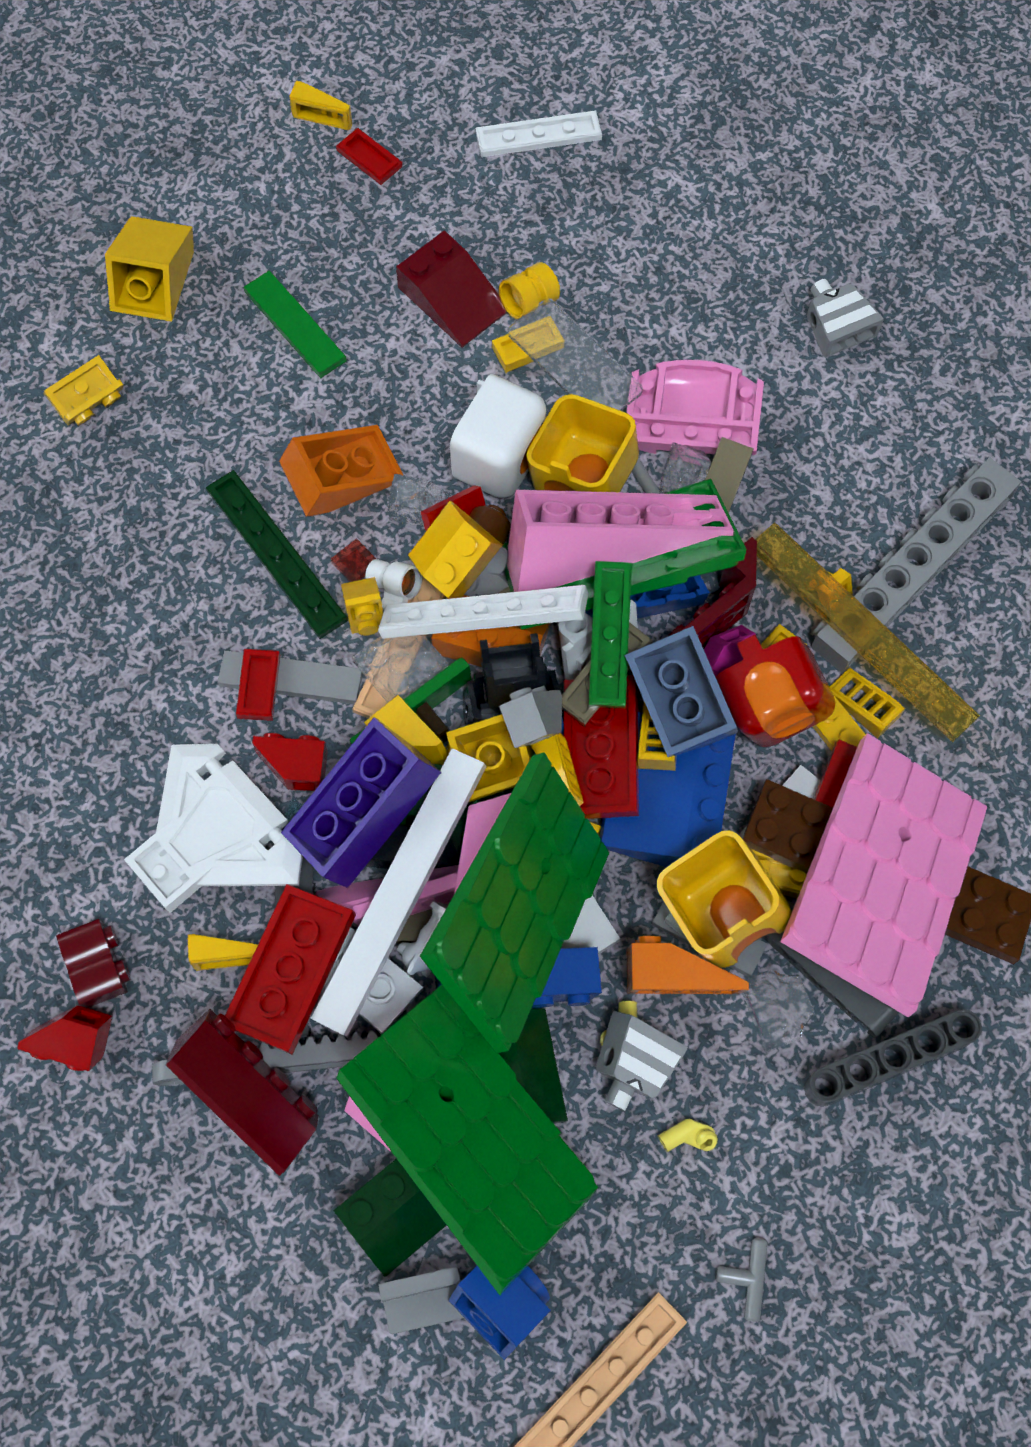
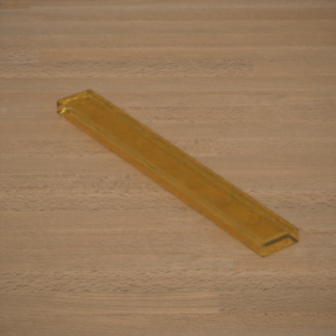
M774 522L755 539L757 541V557L950 741L954 742L980 717L972 707L778 524Z

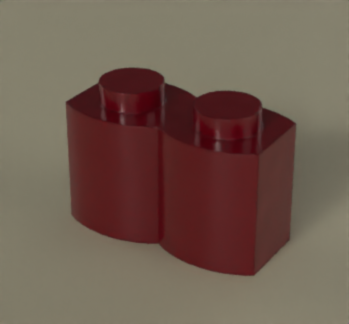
M100 919L56 935L75 996L80 1006L89 1008L128 992L125 982L131 980L124 960L117 961L113 948L118 947L119 942L111 925L106 927Z

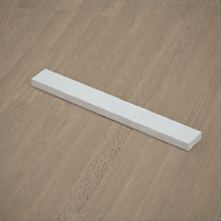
M453 748L451 749L440 770L442 773L434 781L311 1017L312 1020L345 1037L348 1036L487 767L484 762Z

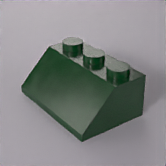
M531 1009L517 1042L511 1044L509 1051L499 1054L515 1072L516 1080L554 1124L568 1122L546 1009Z
M397 1158L333 1210L384 1277L388 1276L447 1226Z

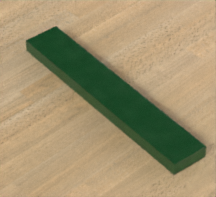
M234 470L206 487L209 495L319 639L348 621L345 613Z

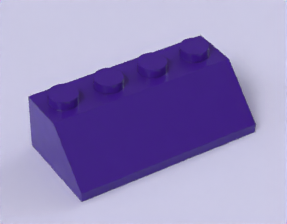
M374 717L282 830L281 834L323 878L348 888L442 772L417 749Z

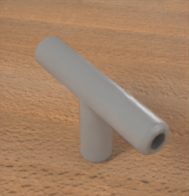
M754 1238L752 1240L749 1270L725 1266L717 1267V1282L747 1287L744 1314L746 1321L759 1322L761 1317L768 1245L765 1239Z

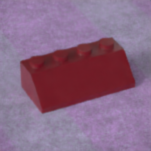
M209 1009L176 1040L165 1065L280 1176L286 1171L316 1131L319 1117L317 1107L307 1096L296 1094L289 1087L291 1083L287 1076L278 1068L272 1070L262 1060L263 1055L258 1047L250 1041L244 1042L235 1033V1026L225 1015L221 1013L216 1015Z

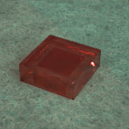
M356 538L333 556L331 563L349 582L362 580L365 577L369 563L376 558Z

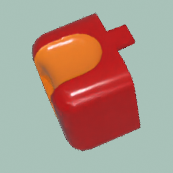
M754 634L737 643L743 660L728 667L716 676L736 726L745 736L760 747L775 746L825 721L833 714L835 709L834 695L812 651L799 636L783 639L763 649Z

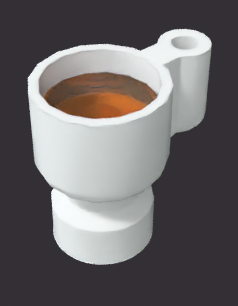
M374 559L369 563L365 573L366 579L375 577L378 588H384V597L382 599L383 611L386 605L407 603L408 600L418 594L422 584V575L416 566L402 562L390 564L386 561Z

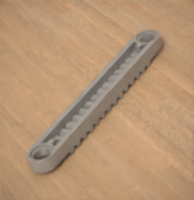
M373 1030L369 1031L366 1039H362L358 1032H354L352 1039L349 1041L342 1034L338 1035L336 1042H331L328 1035H324L320 1044H316L312 1037H308L305 1045L301 1046L298 1042L293 1055L277 1048L270 1049L263 1042L259 1050L263 1055L262 1060L272 1070L278 1068L283 1073L343 1067L350 1060H353L356 1055L378 1037ZM167 1060L152 1063L153 1085H174V1081L175 1085L184 1084L165 1065Z

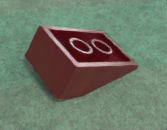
M445 230L396 266L398 288L461 348L507 313L499 294L468 252Z

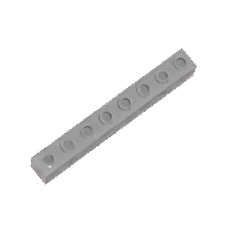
M990 457L981 466L975 464L964 476L963 480L965 483L960 488L954 485L942 500L944 504L938 510L933 507L922 519L921 523L923 526L918 531L911 529L900 542L902 548L896 554L890 551L878 565L881 569L874 576L869 573L863 578L856 588L859 592L853 598L846 596L836 607L835 612L837 614L830 621L825 618L820 622L812 633L815 639L811 648L843 674L1014 496L1021 484L1018 478ZM973 494L980 496L982 499L974 497ZM952 516H956L962 521H957ZM930 538H936L941 543H935ZM908 559L917 561L920 566L913 565ZM887 582H894L899 588H892ZM864 604H872L878 611H871ZM842 627H851L856 634H849Z

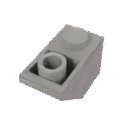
M545 686L532 690L531 687H527L509 695L511 701L499 706L514 748L530 746L561 733L562 695L560 690L546 691Z

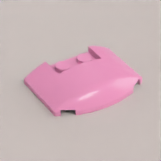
M674 360L657 363L656 369L640 376L639 369L632 372L627 414L631 415L635 420L639 450L656 454L657 450L715 454L721 438L724 437L754 448L752 455H756L764 381L758 378L756 384L743 376V370L703 360Z

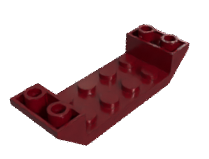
M753 537L744 543L747 549L744 560L739 561L734 567L721 570L722 576L719 587L722 591L719 594V599L712 605L709 603L704 604L694 614V620L686 626L680 624L668 636L694 626L701 645L705 649L710 637L727 631L747 615L756 588L757 541ZM630 670L627 675H633L632 671ZM637 685L638 697H642Z

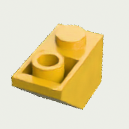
M375 577L341 584L351 633H359L363 636L377 633L383 616V608Z

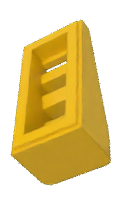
M296 80L289 96L292 116L294 118L351 130L352 116L350 105L304 82Z
M851 668L845 671L830 686L832 693L847 712L877 739L905 710V707ZM852 680L856 685L845 695L840 690ZM862 689L866 694L856 703L852 698ZM871 699H873L876 702V704L873 707H871L868 711L865 708H863V706H865ZM883 708L886 713L880 719L874 716Z
M644 702L638 750L639 769L676 771L677 755L667 757L666 752L648 751V746L663 747L660 739H649V734L658 735L655 727H650V722L653 721Z
M559 733L530 745L536 755L545 752L552 763L551 766L556 769L569 789L568 792H571L579 806L582 805L584 802L565 737Z
M188 934V958L196 971L249 965L258 944Z

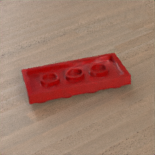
M627 675L625 708L600 707L585 727L564 711V737L567 741L584 802L580 805V808L587 819L639 816L638 692L634 676ZM574 679L564 680V692Z
M286 884L225 1014L235 1026L236 1032L293 1055L354 921L356 913L352 909Z

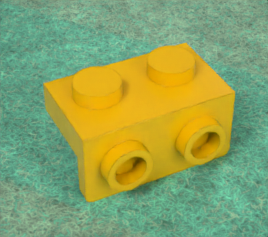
M98 355L44 390L43 393L67 425L75 421L79 426L94 415L91 410L101 403L104 407H108L120 399L119 391L123 389L124 384L120 379L117 380Z

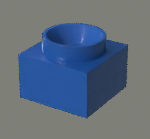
M476 1266L457 1285L448 1300L503 1360L516 1349L551 1311L545 1305L550 1300L546 1287L528 1266L501 1295L497 1293L479 1267Z

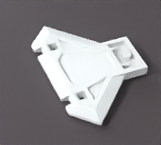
M218 744L171 745L156 833L124 859L169 913L202 886H286V884L299 886L303 856L281 834L282 829L289 821L234 761L222 766L219 760L226 753ZM209 772L211 776L204 781L202 776ZM271 840L275 845L267 850L264 845Z

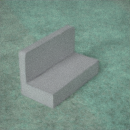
M458 1267L378 1284L381 1301L384 1303L389 1333L397 1334L464 1318L448 1301L457 1285L461 1282Z

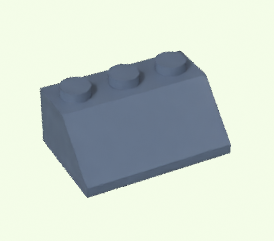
M694 626L625 655L667 757L708 746L738 733L737 726Z

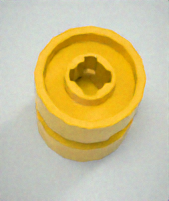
M537 262L526 268L523 272L516 273L503 280L499 285V295L506 311L513 318L521 320L536 312L538 308L546 307L559 299L560 285L553 270L547 264Z

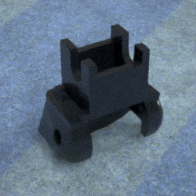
M537 633L530 634V643L488 648L487 640H480L482 672H476L474 680L467 681L463 702L465 726L501 715L499 706L511 701L509 695L527 687H531L532 690L545 686L546 691L560 690L561 692L555 670L548 671L546 664L543 662V657H540ZM484 688H485L487 703H485ZM562 709V718L564 724V710Z

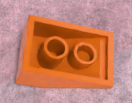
M378 425L293 437L279 460L306 517L332 512L405 480Z
M639 936L638 940H635V943H631L626 949L627 994H740L749 990V982L672 943H661L660 936Z

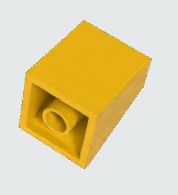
M133 216L128 219L105 253L110 311L172 322L194 253L193 227Z

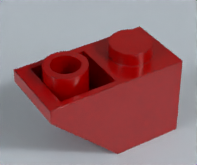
M266 733L263 737L253 736L252 744L256 754L288 790L315 791L324 780L328 754L325 741H320L318 737L310 735L300 736L299 739L285 738L277 733Z
M76 1005L33 1029L18 1042L17 1049L30 1053L36 1059H51L63 1063L71 1070L90 1071L104 1055L112 1016Z

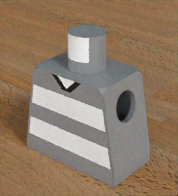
M821 279L813 284L810 291L815 298L810 302L807 318L824 358L878 336L884 319L854 285L846 284L833 290L827 279Z
M613 1011L596 1065L597 1072L613 1080L605 1102L622 1111H626L634 1092L654 1099L675 1070L688 1047L633 1015Z

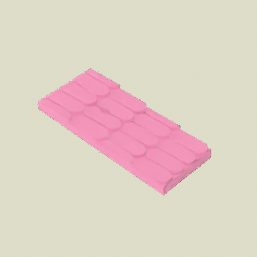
M867 733L858 744L780 942L901 1014L910 1017L917 1011L918 1004L924 997L935 957L940 952L955 898L960 893L970 856L976 848L987 806L976 799H971V796L945 780L942 781L934 773L916 762H911V759L885 743L882 744L880 740Z

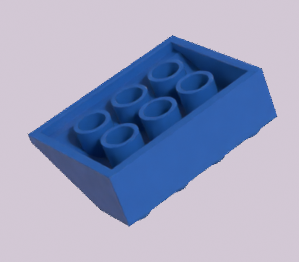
M638 712V750L643 712ZM650 722V727H655L653 722ZM649 734V739H660L659 735ZM736 734L708 746L677 755L676 771L639 769L638 766L639 816L603 818L600 842H603L609 851L668 867L716 833L721 832ZM648 746V751L665 752L664 747Z

